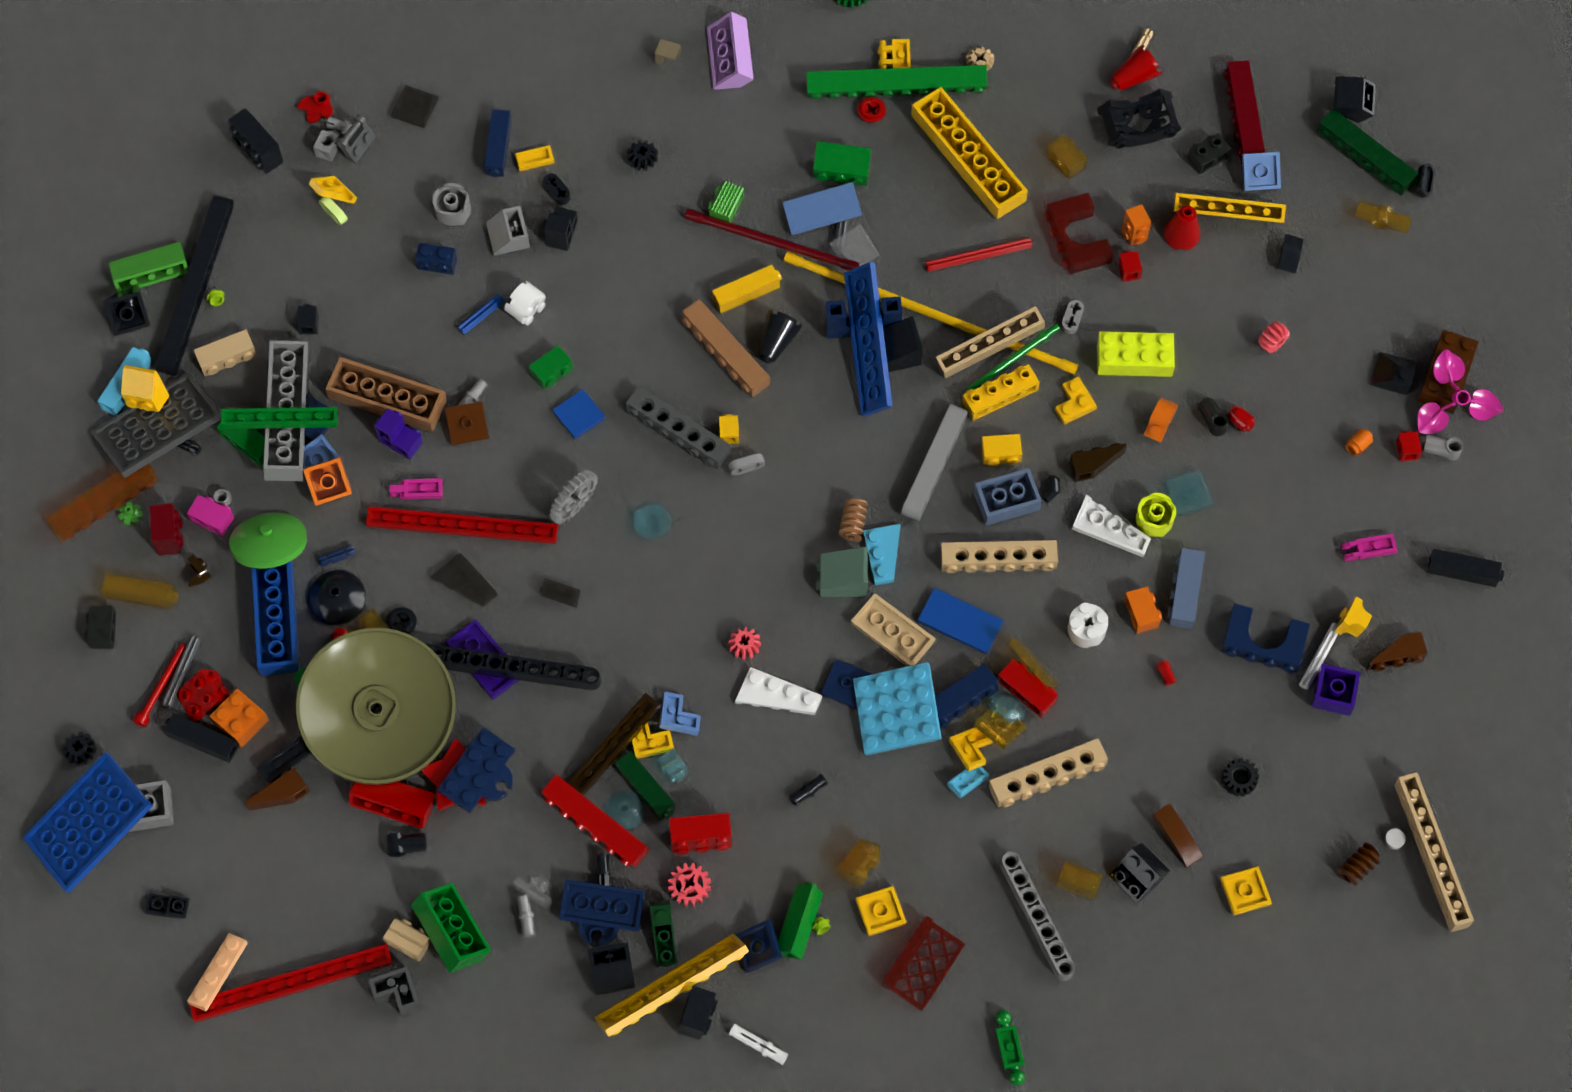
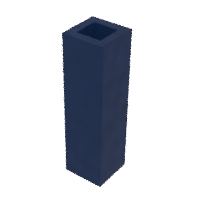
M492 109L484 165L486 175L492 177L504 176L512 122L510 110Z

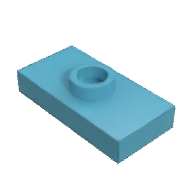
M982 767L969 772L965 769L949 780L947 786L961 799L987 780L989 774Z

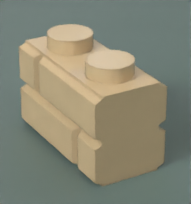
M395 918L383 936L384 943L418 962L421 961L431 944L428 934L422 928L416 930L411 927L412 923L402 918L400 921Z

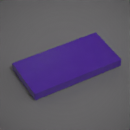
M476 619L445 641L447 647L506 655ZM474 660L472 665H478L481 661ZM493 663L491 667L497 668L500 663ZM514 665L510 668V670L515 671L518 670V668L516 667V665ZM470 673L492 700L519 681Z

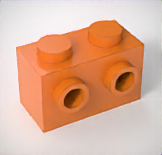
M1141 204L1125 210L1122 234L1124 239L1128 240L1130 246L1144 243L1148 239L1151 220Z

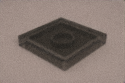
M405 85L391 113V117L425 129L439 97Z

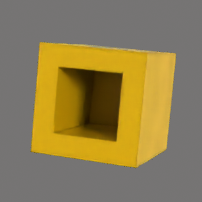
M726 414L719 416L720 438L728 444H739L738 415Z

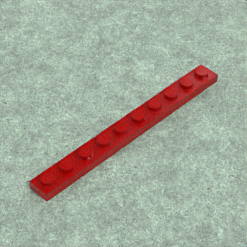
M368 507L366 526L373 528L546 544L557 543L559 528L558 524L380 507Z
M388 944L217 993L207 1011L190 1005L194 1023L393 965Z

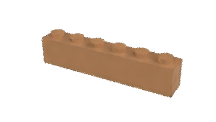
M700 299L682 311V323L687 329L690 328L694 332L695 338L705 344L709 354L716 356L719 365L729 371L730 377L741 384L740 387L746 394L749 393L753 398L770 385V376Z

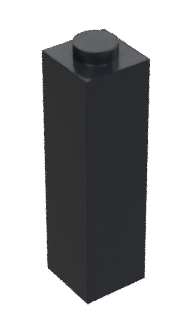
M1433 549L1429 556L1427 569L1429 574L1496 587L1498 582L1503 580L1504 570H1501V562Z
M172 713L170 718L166 719L163 726L167 737L227 763L231 762L239 747L235 739Z

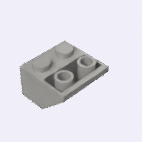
M521 206L503 209L486 222L494 256L530 248Z

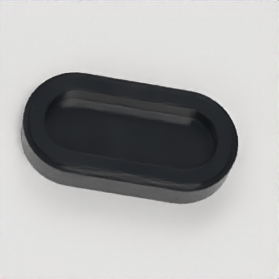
M1429 163L1420 165L1418 169L1416 191L1421 198L1429 197L1433 190L1435 171Z

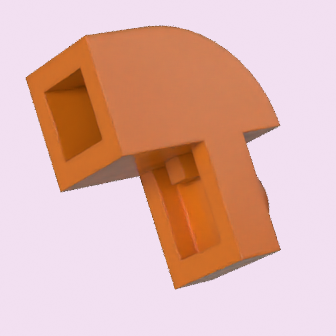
M1161 397L1152 412L1144 436L1161 443L1179 405Z

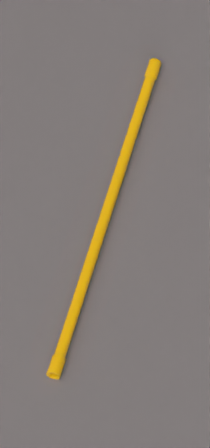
M787 251L784 262L845 284L843 273ZM878 287L879 298L881 299L899 297L897 294ZM901 296V305L904 308L976 336L988 331ZM1016 342L1007 348L1018 351L1025 344ZM1035 348L1025 354L1073 375L1076 374L1079 364L1055 357Z

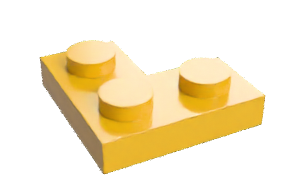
M1079 376L1062 384V388L1069 400L1056 406L1055 411L1063 425L1097 410L1096 403Z
M648 722L632 740L637 759L674 751L670 730L650 734Z
M982 724L950 737L949 743L969 772L986 764V759L979 748L993 743V737L986 726Z

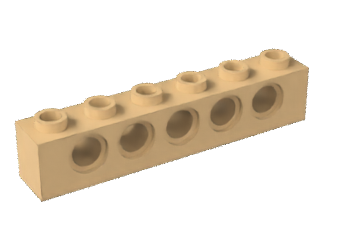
M1057 540L941 543V571H946L947 573H956L957 571L973 573L980 570L985 572H994L996 570H1004L1005 572L1023 570L1029 572L1034 569L1051 571L1056 569L1058 564ZM1038 554L1042 558L1036 559L1033 557V555ZM1000 555L1004 559L997 560L995 556ZM1015 555H1020V556H1022L1023 558L1020 559V560H1018V559L1014 558V556H1015ZM963 556L965 560L959 561L956 557ZM982 556L984 560H977L975 557Z
M1099 738L994 778L989 781L988 787L997 807H1008L1014 804L1016 800L1029 799L1036 792H1047L1054 785H1065L1070 779L1075 777L1080 779L1093 770L1098 772L1105 768L1108 758ZM1085 757L1088 758L1090 762L1085 764L1081 762L1080 759ZM1067 764L1070 765L1072 769L1067 771L1064 770L1062 766ZM1049 771L1052 772L1054 776L1048 778L1044 775V773ZM1031 778L1034 779L1036 783L1030 785L1026 782V780ZM1015 786L1018 790L1011 792L1008 787Z

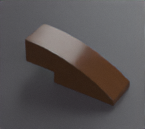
M1170 803L1153 814L1152 819L1164 834L1163 838L1186 868L1203 858L1192 835Z

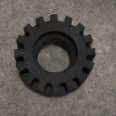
M1239 758V760L1233 759L1232 762L1225 766L1222 773V784H1225V790L1229 789L1228 793L1234 792V796L1241 794L1242 797L1246 793L1249 795L1251 791H1254L1258 783L1259 774H1257L1258 768H1254L1255 764L1253 762L1250 764V760L1246 759V761H1243V758ZM1236 771L1245 772L1248 781L1244 784L1235 782L1233 773Z

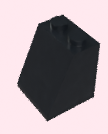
M914 316L884 327L888 372L920 366L923 348Z

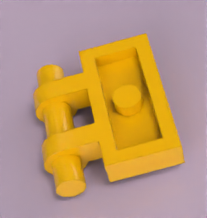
M892 39V45H886L885 40L879 42V69L892 67L911 68L910 39ZM887 54H892V59H887Z

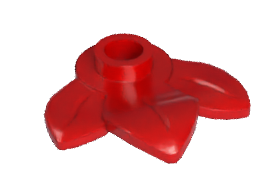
M318 91L314 96H307L298 104V109L307 111L309 123H315L322 117L328 119L333 114L330 96L324 91Z

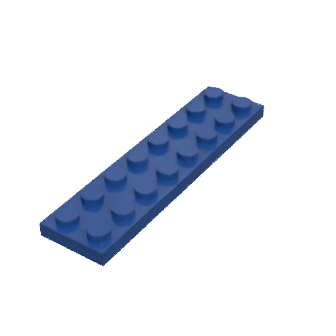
M873 262L866 263L844 273L861 416H869L893 407L876 266Z

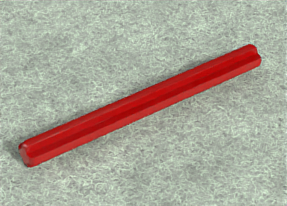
M1024 238L926 261L925 266L927 271L930 272L1031 248L1032 241L1030 238Z

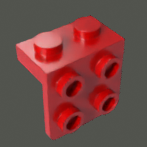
M200 669L177 691L178 699L190 720L195 723L199 722L216 705H221L230 696V691L224 686L220 674L216 670Z

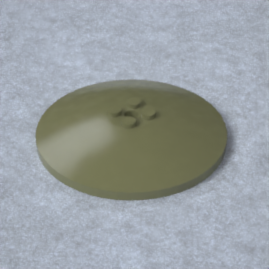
M387 628L356 630L328 643L314 656L302 675L296 698V716L299 730L312 755L335 775L361 784H390L407 779L420 772L444 748L451 734L455 719L456 701L454 687L441 659L431 648L407 633ZM372 705H381L382 711L379 714L372 713Z

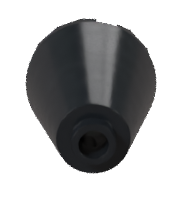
M772 309L767 313L758 351L760 360L768 364L777 360L802 328L801 323L796 325V319L779 311L777 314H774Z

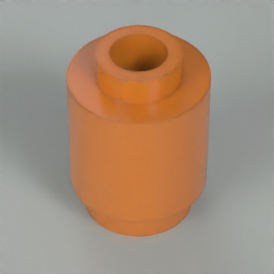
M1360 428L1347 440L1346 450L1353 456L1361 454L1373 442L1372 433L1367 429Z

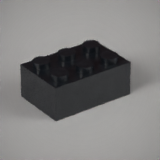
M246 108L228 119L230 125L228 129L233 135L231 137L236 146L240 145L243 148L242 151L247 158L251 157L254 160L253 163L259 171L262 169L265 174H268L283 163L278 143Z

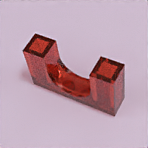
M1089 192L1048 203L1044 212L1046 222H1050L1051 235L1057 240V250L1059 253H1062L1064 268H1068L1070 274L1112 263L1113 252L1108 239L1090 244H1079L1071 240L1065 230L1073 222L1093 217L1095 207Z

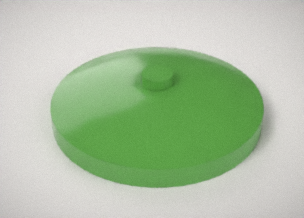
M264 513L240 523L230 535L229 546L233 558L240 564L258 569L273 568L292 561L302 553L307 544V533L304 524L292 515Z

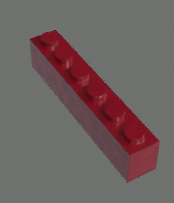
M1249 60L1228 62L1226 69L1223 70L1224 80H1227L1226 94L1230 95L1229 110L1233 113L1231 123L1232 126H1235L1236 130L1234 131V140L1238 142L1237 157L1241 159V164L1242 154L1265 153Z

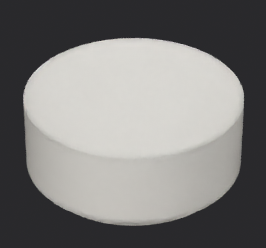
M1394 828L1387 832L1384 840L1390 849L1397 850L1404 845L1406 837L1403 831Z

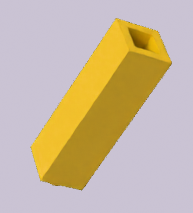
M769 265L712 290V299L721 314L780 288L781 274L779 270L774 269L773 265Z

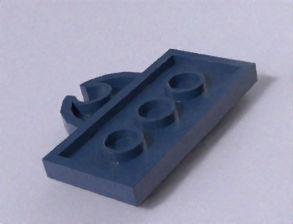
M482 728L437 789V792L468 813L472 812L481 798L487 801L504 799L507 793L497 790L496 784L502 782L506 784L507 789H512L513 776L506 763L516 749L485 728Z
M565 879L559 920L579 923V932L582 938L591 945L593 944L592 933L595 930H600L603 937L599 941V946H604L615 939L619 929L639 932L645 891Z

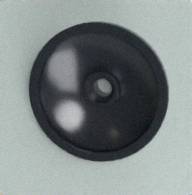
M334 570L322 574L313 582L308 592V605L312 614L321 622L329 625H342L351 622L362 612L366 602V591L361 580L354 574L343 570ZM333 591H338L336 595L332 594Z

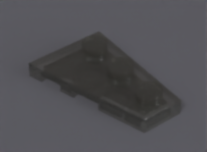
M459 553L431 576L432 580L459 592L465 598L482 607L498 596L497 591L462 553Z

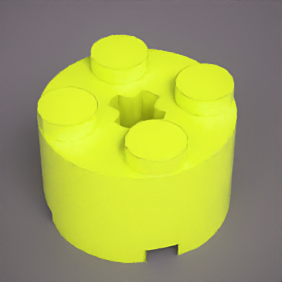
M1151 493V495L1142 498L1135 517L1137 529L1148 536H1165L1173 526L1176 507L1170 497L1162 493Z

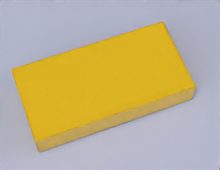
M550 145L515 153L519 172L555 163Z

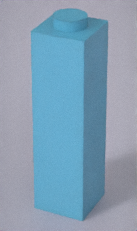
M132 347L98 400L102 410L115 416L120 414L125 406V401L121 395L123 367L128 365L149 369L153 363L149 352L142 348Z

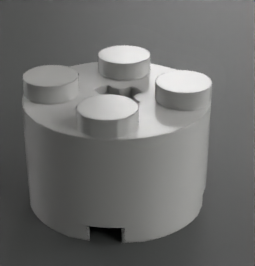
M456 183L444 184V187L438 188L434 192L432 201L437 220L448 226L464 225L471 214L469 195L464 187Z

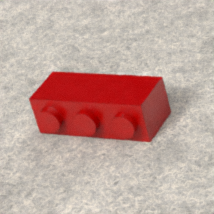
M1012 659L998 674V683L1040 718L1057 702V692L1051 686H1046L1042 683L1038 675L1031 674L1020 661L1017 662Z

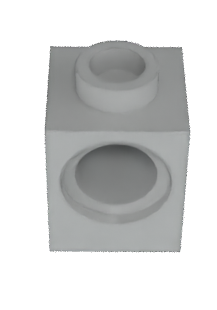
M321 130L313 146L315 156L332 162L339 149L337 144L339 135L333 131Z

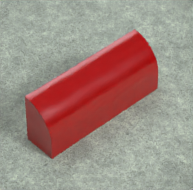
M355 782L349 792V806L423 829L431 814L436 794L400 782L382 785Z

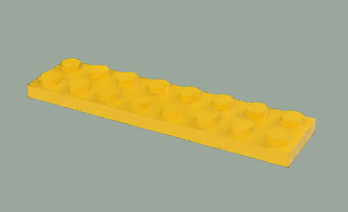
M732 933L594 1018L608 1037L616 1035L629 1024L632 1025L638 1022L642 1016L656 1011L660 1005L669 1003L674 1000L675 996L689 991L693 985L706 981L716 971H722L731 962L742 959L744 954L749 951L746 945Z

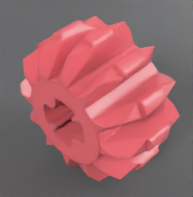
M1276 321L1262 331L1263 333L1259 336L1258 343L1265 351L1273 353L1285 344L1290 332L1282 323Z
M746 626L744 631L737 628V634H730L731 639L728 640V645L731 647L729 651L731 653L735 652L734 656L736 658L741 655L743 661L746 659V656L752 659L753 653H759L758 648L761 647V642L758 640L760 636L755 634L754 629L748 632Z

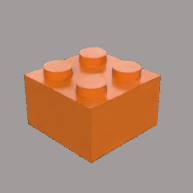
M340 456L303 468L315 506L352 494V489Z
M238 688L210 715L213 724L228 737L235 739L241 748L269 721L266 713Z

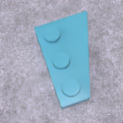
M901 524L863 530L865 545L868 547V558L874 585L894 582Z

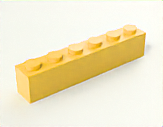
M1175 193L1172 210L1178 211L1183 206H1191L1196 210L1197 214L1284 223L1286 205Z

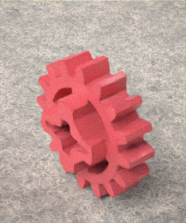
M684 863L683 869L677 866V873L671 872L673 879H668V884L672 885L668 887V891L673 892L671 898H677L678 905L683 901L685 907L689 903H692V906L695 907V902L697 901L702 904V897H709L706 891H711V886L708 885L711 883V878H706L708 872L702 873L701 865L696 869L695 863H692L691 867ZM699 878L703 881V888L698 884ZM693 882V886L686 888V883L690 884ZM677 883L682 887L680 892L676 888Z

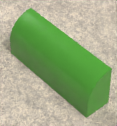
M181 242L109 262L117 292L135 286L142 288L183 276L188 271V264Z

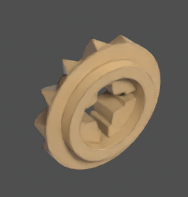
M975 46L966 55L967 66L987 65L988 71L994 64V54L990 52V49L987 50L983 46L981 48ZM977 56H978V57L984 56V57H983V61H982V60L977 61Z

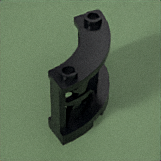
M1159 88L1148 95L1139 97L1140 101L1130 103L1129 100L1118 101L1109 99L1099 106L1097 111L1099 115H1102L1109 138L1108 146L1121 149L1149 144L1175 136L1182 129L1178 123L1171 100L1173 98L1172 93ZM1162 104H1165L1166 110L1161 111ZM1136 113H1139L1145 119H1152L1149 126L1143 132L1127 125L1132 121ZM1168 115L1170 123L1161 127V124L1166 123L1167 120L1160 117Z

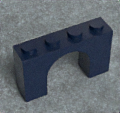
M901 296L882 298L881 315L883 328L902 320ZM845 301L826 302L825 327L827 339L851 337L849 314L845 311Z
M1234 603L1221 652L1230 657H1242L1248 662H1260L1267 667H1279L1289 673L1298 672L1310 623L1291 619L1284 643L1274 649H1264L1257 646L1249 635V624L1253 608Z

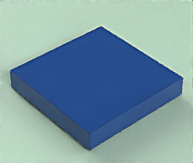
M583 389L553 409L555 416L574 439H577L605 419V415Z

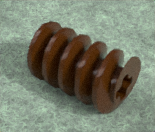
M1364 842L1362 847H1359L1357 852L1351 855L1352 858L1350 857L1346 860V863H1342L1341 868H1337L1340 877L1354 886L1358 885L1356 878L1361 881L1364 879L1361 873L1364 875L1369 874L1367 868L1374 870L1375 867L1372 863L1380 864L1378 851L1367 842Z

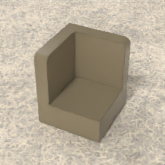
M660 39L654 53L655 63L662 65L664 58L675 61L676 57L681 55V45Z

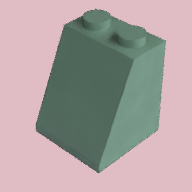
M868 547L821 554V561H817V572H820V578H817V590H820V597H867Z

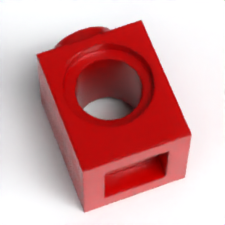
M1138 251L1120 253L1118 265L1122 282L1141 279L1142 267Z
M1403 431L1399 433L1396 439V446L1400 462L1419 460L1422 449L1418 431Z

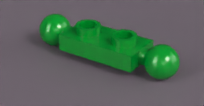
M999 1010L995 1015V1021L1001 1028H997L995 1032L1004 1070L1011 1069L1009 1074L1010 1083L1019 1086L1025 1081V1074L1019 1070V1067H1024L1025 1063L1016 1025L1009 1026L1011 1014L1007 1010Z

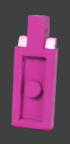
M441 478L404 479L403 482H400V485H390V496L400 497L403 500L443 499V480Z

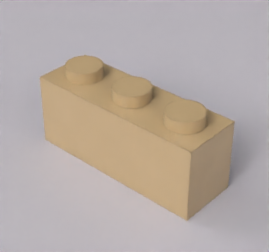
M247 329L194 349L204 376L214 375L222 369L232 368L240 362L249 361L257 356Z

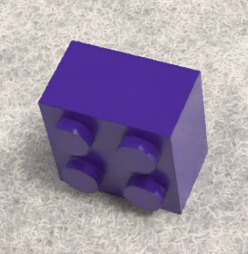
M1321 664L1311 707L1350 716L1355 706L1361 672Z

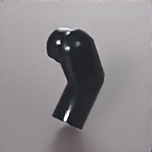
M1049 475L1046 479L1049 490L1042 496L1046 503H1049L1060 492V480L1057 476Z

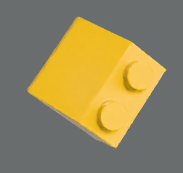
M124 365L121 395L125 404L130 408L159 412L170 395L157 371Z

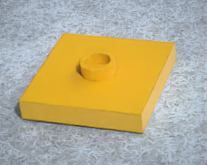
M1259 866L1220 877L1233 916L1272 905Z
M894 886L855 898L868 937L906 925L907 922Z

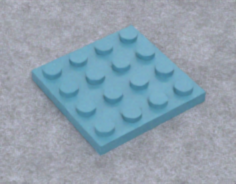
M928 662L853 679L865 755L942 739L931 669Z

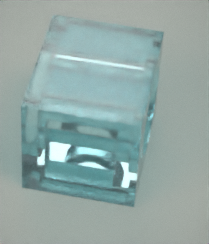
M674 748L658 759V766L672 784L675 781H682L687 776L688 766Z

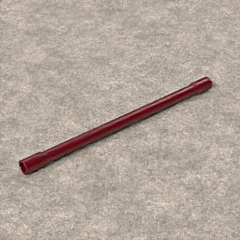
M687 209L685 213V219L709 225L826 262L841 269L850 271L859 267L860 264L847 258L837 257L707 216L695 210Z

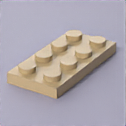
M876 593L851 620V624L907 667L916 665L936 641V638Z

